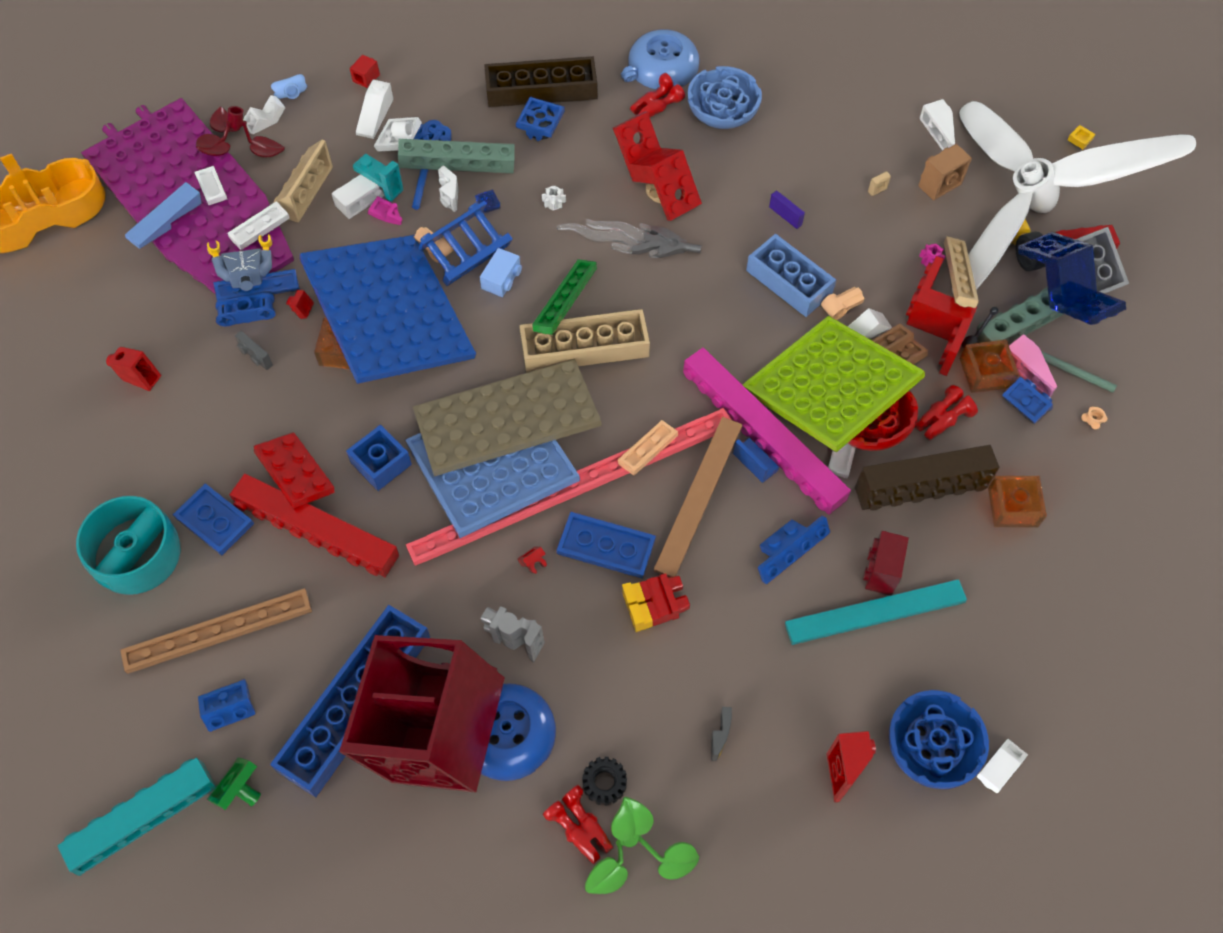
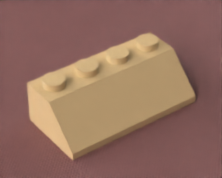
M320 140L308 148L306 153L302 155L297 167L293 169L289 180L284 183L282 191L274 199V203L277 201L289 214L290 219L288 220L299 223L333 168L325 140Z

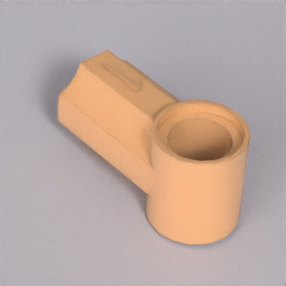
M420 227L414 239L420 244V239L427 233L432 235L433 232L427 227ZM444 237L434 242L445 257L454 251ZM428 247L425 248L429 256L436 263H439V261L436 259V257L433 255Z
M853 287L839 295L830 294L822 301L821 306L830 317L839 320L848 310L864 302L863 292L859 287Z

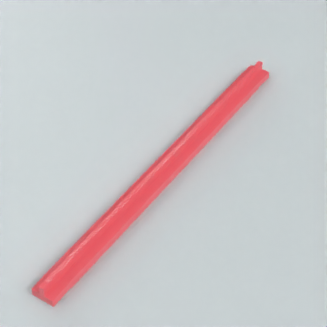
M722 408L675 428L678 431V436L647 465L712 438L722 417L732 419L725 409ZM629 449L578 470L577 473L580 476V481L462 538H459L453 525H450L405 544L414 565L416 566L629 474L630 472L618 464V459Z

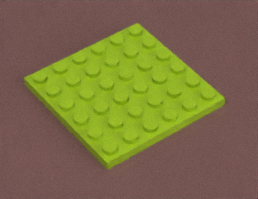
M827 316L742 385L759 402L833 451L838 452L925 377V371L832 317Z

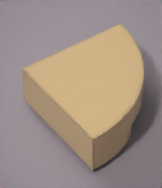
M646 184V193L649 198L661 203L654 184Z

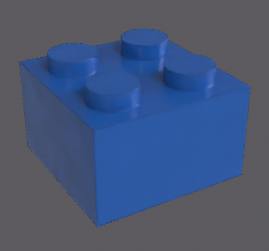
M381 424L346 450L350 463L377 491L412 465L408 451Z

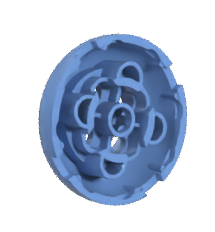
M667 29L654 30L642 35L635 41L629 52L628 66L638 69V78L636 80L646 87L657 89L659 87V77L663 73H667L671 77L673 86L679 84L682 87L691 82L697 75L699 70V54L694 43L685 35Z
M718 66L716 70L711 71L703 70L692 79L688 87V103L693 114L702 123L718 129H732L749 122L757 113L762 99L761 88L756 84L754 77L741 69L728 66Z

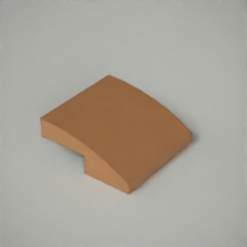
M902 324L896 325L872 340L913 365L928 356V350L914 340V333Z

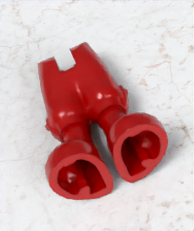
M663 73L659 77L658 89L647 92L630 107V110L635 115L648 112L651 118L663 112L667 105L678 103L685 99V92L679 84L673 86L671 77L667 73Z
M950 385L946 388V397L942 401L931 404L930 409L917 421L915 428L920 432L931 425L924 434L929 441L949 427L955 426L958 416L964 414L967 417H974L978 413L974 400L969 395L963 398L964 392L960 387ZM952 404H957L952 410L946 411Z
M577 785L566 793L561 801L574 814L579 825L570 819L560 801L552 804L542 815L546 820L556 821L564 827L567 841L572 842L592 864H595L601 857L590 841L593 839L605 854L611 851L613 846L597 822V817L590 812L586 813L580 800L583 795V789Z

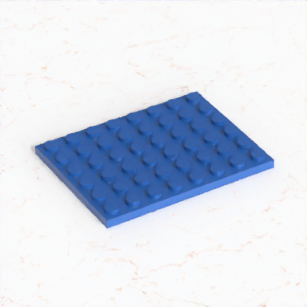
M415 235L300 253V261L357 384L475 359L476 352L423 250L420 251L418 249L419 243L414 239Z

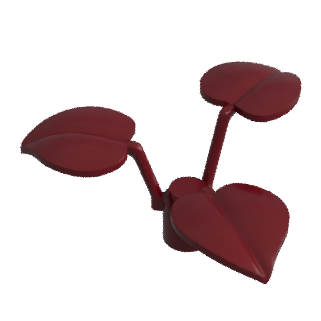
M220 106L211 116L210 127L217 132H224L221 139L214 134H203L196 141V148L202 153L211 156H221L230 150V144L225 142L228 132L239 131L243 126L247 140L251 144L250 151L255 155L267 158L273 157L285 150L284 146L267 137L255 136L252 140L247 128V121L243 120L244 110L238 106H230L228 112Z

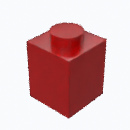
M361 55L350 67L353 82L366 88L370 86L373 79L376 80L380 75L377 61L365 55Z

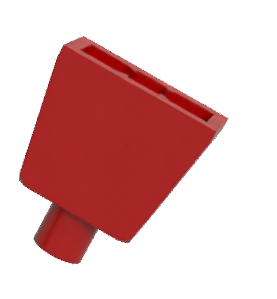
M119 347L114 354H110L106 359V364L115 371L120 379L147 391H151L161 377L159 371L143 351Z

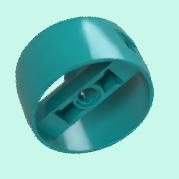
M137 496L117 497L97 506L82 522L76 538L77 553L86 571L103 587L125 595L144 593L162 584L176 568L181 553V544L177 530L165 512L153 502ZM136 519L127 530L116 535L114 546L96 567L97 551L106 535L118 525ZM164 529L161 545L155 555L141 567L130 571Z

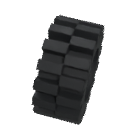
M606 756L605 759L598 757L596 761L589 762V766L585 767L582 777L584 793L586 796H589V800L592 802L593 800L596 801L598 805L605 803V806H607L611 802L613 804L616 803L618 798H622L627 785V774L623 770V765L621 763L618 764L616 759L610 760ZM602 772H608L614 778V785L608 790H601L595 784L596 776Z

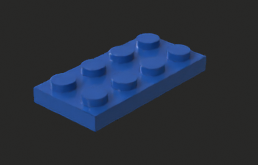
M570 512L556 551L558 555L643 579L656 536Z

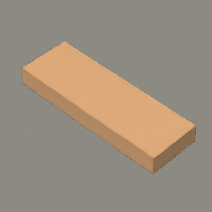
M661 420L618 459V464L635 476L678 436V431Z

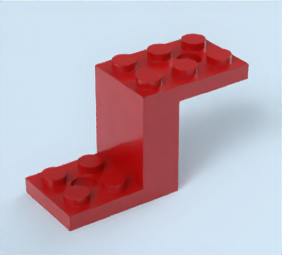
M642 112L613 127L632 181L654 184L667 220L671 221L702 204L684 151L660 147L648 112ZM635 133L640 135L638 143H635L633 139ZM677 189H680L681 197L677 200L675 192Z
M936 256L933 263H928L924 272L926 275L919 282L906 316H909L907 325L948 341L939 361V365H942L939 374L947 376L977 306L976 308L962 307L955 303L954 297L932 289L944 260Z

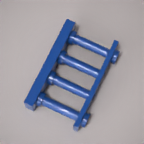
M485 201L480 204L478 202L474 203L468 208L469 211L432 235L427 233L420 239L421 242L418 249L422 251L428 247L444 268L445 275L442 281L446 286H449L493 257L498 248L505 249L513 240L509 233L504 236L499 235L482 213L487 205ZM476 216L493 239L492 244L489 246L483 245L467 224L468 220ZM459 226L477 249V253L472 257L465 253L451 234V231ZM444 237L461 259V264L457 267L451 266L434 242Z

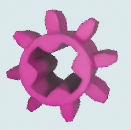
M926 244L925 249H921L919 255L922 258L921 264L927 267L929 262L933 263L936 256L945 259L946 256L942 254L944 248L937 244Z

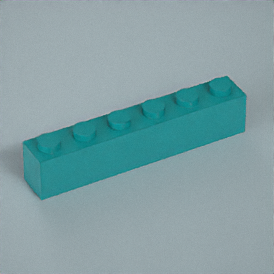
M195 758L185 761L180 765L179 769L173 773L161 776L157 783L151 787L143 788L136 792L135 797L127 802L115 805L111 812L105 816L91 820L88 826L81 831L73 832L66 836L64 841L57 845L69 872L78 876L82 875L216 788V784L201 760Z

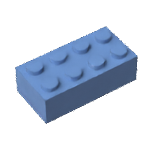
M774 234L748 257L746 271L805 317L820 306L828 295L833 294L836 279L777 234Z

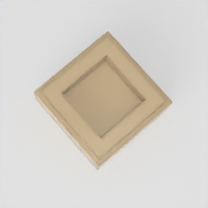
M884 172L872 178L868 189L869 194L874 196L886 190L891 175L888 172Z

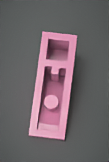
M1023 334L1006 348L1001 359L1022 378L1031 380L1036 385L1035 389L1042 394L1044 392L1051 397L1057 385L1040 348L1034 341Z

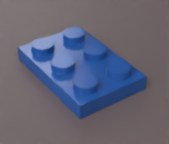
M206 483L173 514L176 520L221 556L254 525V522Z

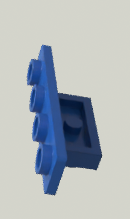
M821 516L807 528L791 519L759 545L761 551L770 556L758 566L762 582L768 584L830 534L827 518Z

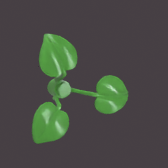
M624 797L620 809L611 824V832L618 839L616 841L618 860L616 862L614 858L607 857L597 863L586 880L585 891L593 894H608L621 888L628 876L627 869L621 866L623 864L622 846L633 847L638 841L658 861L662 862L658 867V872L666 879H679L687 875L697 865L700 857L696 849L686 842H678L671 845L665 851L664 857L660 856L641 836L652 828L654 822L652 813L642 803L629 797Z

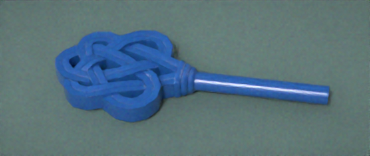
M429 120L420 125L413 139L451 141L452 134L449 127L444 126L440 121ZM428 169L420 170L412 208L415 210L420 208Z

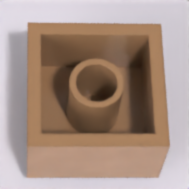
M957 144L949 148L946 147L941 153L933 155L926 160L919 187L933 201L962 185L972 158Z

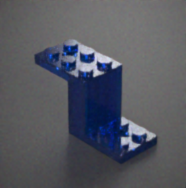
M1050 232L1018 246L1019 254L1045 263L1051 309L1089 325L1098 324L1101 320L1114 317L1119 312L1126 310L1125 301L1097 291L1093 245Z

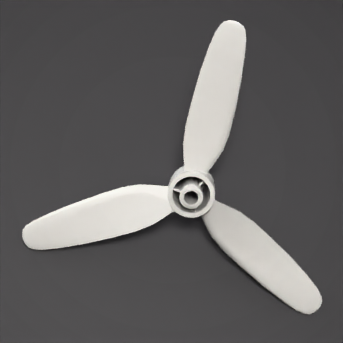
M976 101L964 105L960 109L959 114L965 128L994 162L1001 167L1014 171L1013 182L1018 192L991 220L968 254L976 290L985 281L1022 226L1029 209L1037 213L1050 212L1056 206L1059 199L1060 186L1083 187L1096 185L1181 158L1195 149V138L1191 135H1171L1116 143L1077 152L1055 163H1051L1044 158L1033 159L1032 152L1026 142L991 109Z

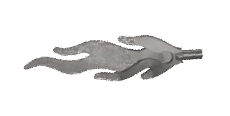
M586 219L588 226L594 229L612 231H596L576 223H566L557 226V230H573L592 241L619 242L612 243L611 248L628 254L649 252V257L661 258L684 253L685 251L701 252V245L686 243V240L664 227L640 223L639 226L641 230L625 222L592 221L590 219Z

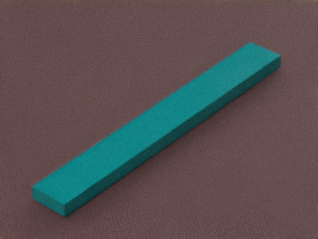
M958 579L788 620L785 622V627L791 644L795 645L966 603L967 598Z

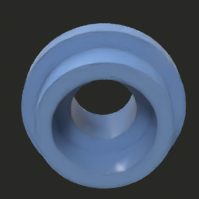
M633 66L625 67L620 74L621 78L625 82L636 80L638 78V69Z

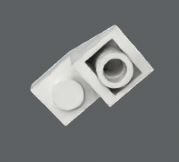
M270 95L263 110L250 107L243 119L247 121L248 131L251 134H255L277 123L285 106L277 96Z
M442 166L438 169L439 182L442 186L439 188L440 201L446 208L449 207L455 212L458 204L457 176L445 166Z
M1007 739L978 774L977 778L982 781L984 786L998 793L1028 754Z

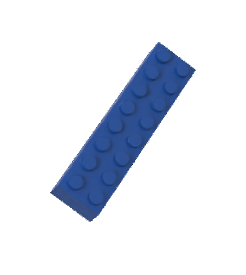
M390 605L386 607L270 764L277 773L315 798L346 757L339 751L374 636L431 638L427 627ZM404 646L400 650L416 658L424 646Z

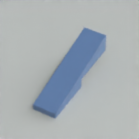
M185 182L125 234V238L139 249L169 231L171 229L170 223L201 204L200 192Z

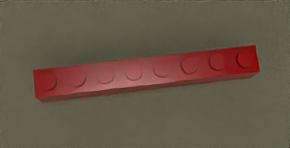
M245 473L229 494L234 502L233 505L241 511L248 510L257 519H266L278 529L285 528L294 537L299 539L303 537L317 548L322 546L331 555L346 558L353 566H363L367 572L374 576L379 574L386 578L400 556L395 545L310 504L293 508L282 491Z

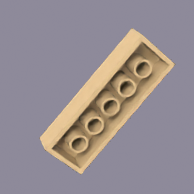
M643 309L563 319L553 335L534 332L533 323L520 325L526 373L572 359L576 360L578 366L649 357L650 342Z

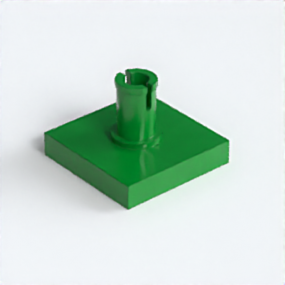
M238 757L207 800L226 810L235 796H237L252 807L260 798L261 793L249 786L246 781L257 766L249 760Z

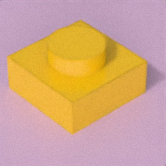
M1079 125L1069 135L1068 141L1083 150L1094 139L1096 134Z

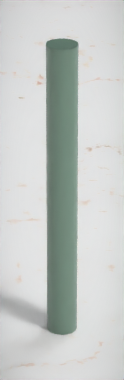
M1042 352L1046 363L1112 393L1115 391L1117 385Z

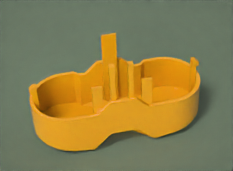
M12 153L0 158L9 172V175H6L0 186V253H8L28 247L38 231L53 225L76 228L99 213L105 202V189L87 159L64 158L47 164L45 169L38 171L29 168L21 169Z

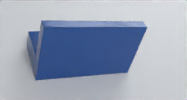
M750 438L743 443L739 439L735 441L733 454L762 483L778 471L779 466Z

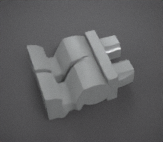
M501 606L498 611L487 607L481 616V622L485 623L484 631L491 633L494 642L500 644L502 641L506 647L512 650L525 643L529 659L532 662L536 660L545 643L542 626L538 625L536 620H527L524 617L517 620L513 613L507 612V609Z

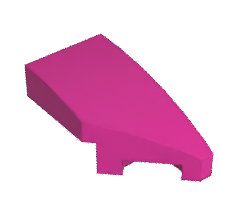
M377 196L368 209V214L388 223L402 224V217L399 215L397 204H392Z

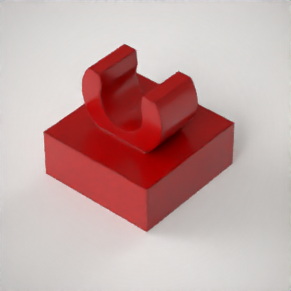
M297 290L295 296H289L286 304L290 305L291 310L300 319H307L314 302L304 290Z
M534 546L517 559L522 567H528L529 571L533 574L537 573L534 567L536 562H539L542 567L547 566L546 561L541 558L546 553L540 546Z

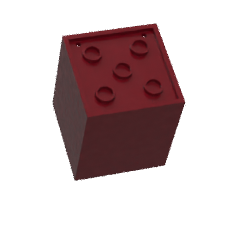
M375 635L339 752L390 783L476 793L505 677L497 671V668L488 664L462 640ZM404 646L435 647L452 651L453 656L451 663L443 662L436 664L409 656L402 652L400 648Z

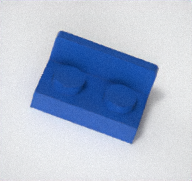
M1019 377L1002 394V397L1035 424L1042 416L1053 409V404L1051 403L1053 400L1044 392L1040 394L1035 389L1036 385L1028 378L1024 380L1022 377Z
M245 679L198 696L200 717L208 731L219 729L255 715V709L251 703L249 688Z

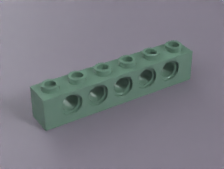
M399 139L398 163L399 168L438 170L445 166L452 171L514 173L515 144Z
M1074 276L1066 280L1061 279L1055 286L1051 288L1046 287L1040 294L1032 295L1022 304H1015L1007 312H1000L994 316L979 335V346L989 356L1013 343L1023 334L1026 336L1083 304L1089 292ZM983 322L977 326V331L979 330Z

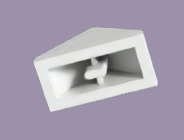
M870 308L848 326L868 339L880 336L892 328L883 313Z

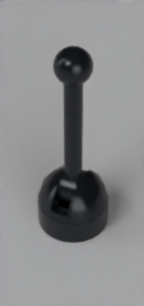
M997 307L990 309V314L975 335L967 336L961 344L963 348L972 353L977 351L980 345L978 337L993 315L998 313Z

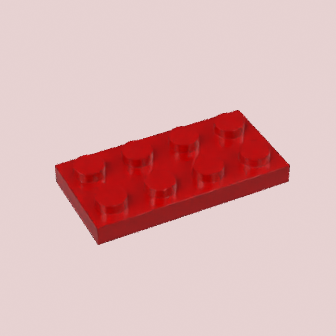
M294 432L254 446V453L293 508L334 493L333 484Z

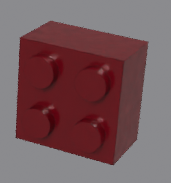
M881 531L878 538L874 537L872 547L869 548L867 560H869L868 567L865 568L863 580L866 581L865 589L892 596L902 578L909 537Z

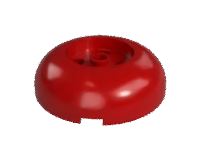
M908 391L847 444L861 450L880 451L892 448L903 442L912 433L918 419V404L914 395Z

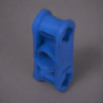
M263 292L256 295L218 300L215 304L218 310L216 323L227 327L235 324L272 319L276 315L273 309L274 295Z

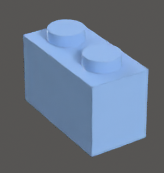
M498 248L480 276L481 289L503 297L506 291L511 289L514 278L521 273L520 256Z

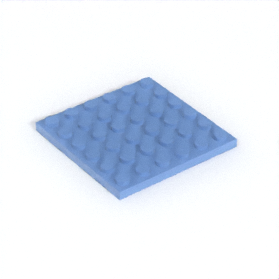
M421 433L405 440L459 538L580 481L579 474L556 440L435 477Z

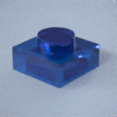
M493 189L475 195L478 204L483 201L487 203L484 211H482L483 214L501 208Z

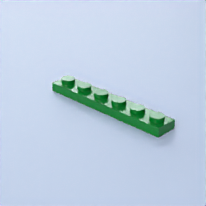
M580 259L576 261L532 324L534 332L553 335L596 271L597 262Z

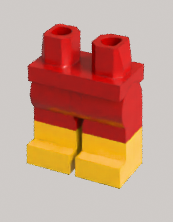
M665 573L659 575V577L649 578L646 581L622 584V594L635 632L678 619L679 613L690 609V603L686 595L675 598L673 592L683 590L680 576L667 577Z

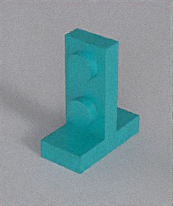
M365 153L353 164L354 171L383 188L385 199L392 202L404 190L399 165L396 162L391 161L386 166Z

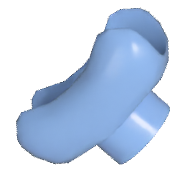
M298 74L272 83L271 88L275 92L274 96H277L279 99H295L306 90L307 84L305 83L304 75Z

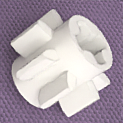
M556 186L545 188L546 194H542L545 208L548 207L553 211L562 208V203L566 202V195L563 194V189Z

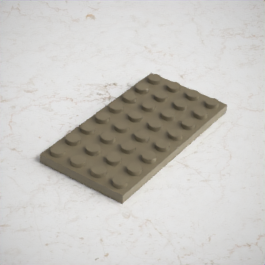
M575 359L413 406L434 477L602 426L600 416Z

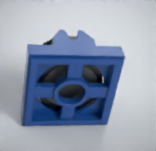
M530 97L516 122V128L525 130L526 135L531 140L535 138L539 142L540 140L551 138L565 112V107Z

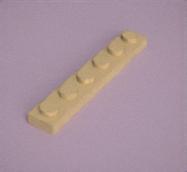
M946 236L944 248L955 303L962 307L976 308L979 300L966 243L963 240Z

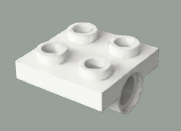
M419 117L388 119L374 145L377 151H398L399 139H413L422 124Z

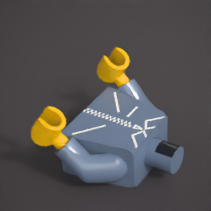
M269 234L267 242H263L261 235L258 237L259 243L263 247L262 251L260 248L222 253L219 256V242L216 240L217 248L215 249L210 248L208 242L207 250L210 255H213L212 262L217 276L226 282H230L232 288H241L244 291L251 290L253 286L262 284L263 277L272 269L271 250H269L272 246V239Z

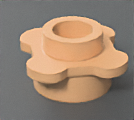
M1092 406L1088 409L1087 413L1082 414L1081 419L1091 425L1092 429H1099L1100 424L1105 423L1108 418L1101 408Z

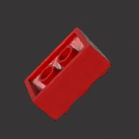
M869 731L838 734L826 753L834 802L841 801L874 757L873 755L876 754L875 741L870 739Z

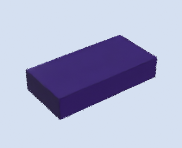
M777 190L772 193L769 207L796 229L801 227L805 212Z

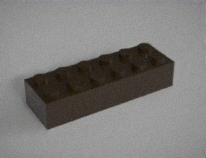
M594 56L484 64L488 107L526 105L530 97L550 103L598 99Z
M990 444L863 467L855 485V490L862 510L870 509L874 511L883 506L891 505L896 507L911 501L912 503H918L928 498L940 499L950 494L962 495L972 490L976 492L983 491L988 488L1000 467Z

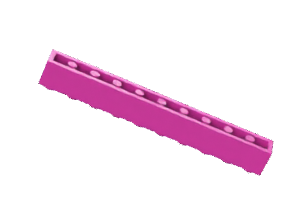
M704 347L684 360L683 372L685 377L690 381L692 380L700 392L706 394L712 400L715 407L724 408L733 421L743 424L741 432L745 436H749L785 472L788 479L795 481L801 491L815 501L816 506L820 510L830 515L848 500L851 489Z

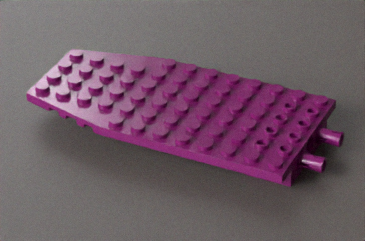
M182 98L152 114L145 105H140L144 111L138 106L136 114L141 120L119 132L112 123H107L110 129L104 125L102 131L108 138L82 151L81 154L84 159L90 162L97 175L137 224L185 182L200 192L201 204L170 223L171 229L153 240L152 243L165 259L176 264L179 269L184 272L186 271L193 279L203 283L210 291L215 293L213 282L223 281V279L218 277L212 262L213 255L208 253L207 243L209 242L210 248L215 249L217 248L216 240L219 242V256L222 253L260 248L262 251L263 247H261L259 240L240 250L227 233L270 206L263 191L229 152L221 156H211L202 153L196 148L198 137L203 134H212V132ZM214 166L227 200L208 205L195 172ZM280 226L262 236L263 242L268 241V234L272 239V246L269 248L272 255V269L269 273L277 272L294 261Z

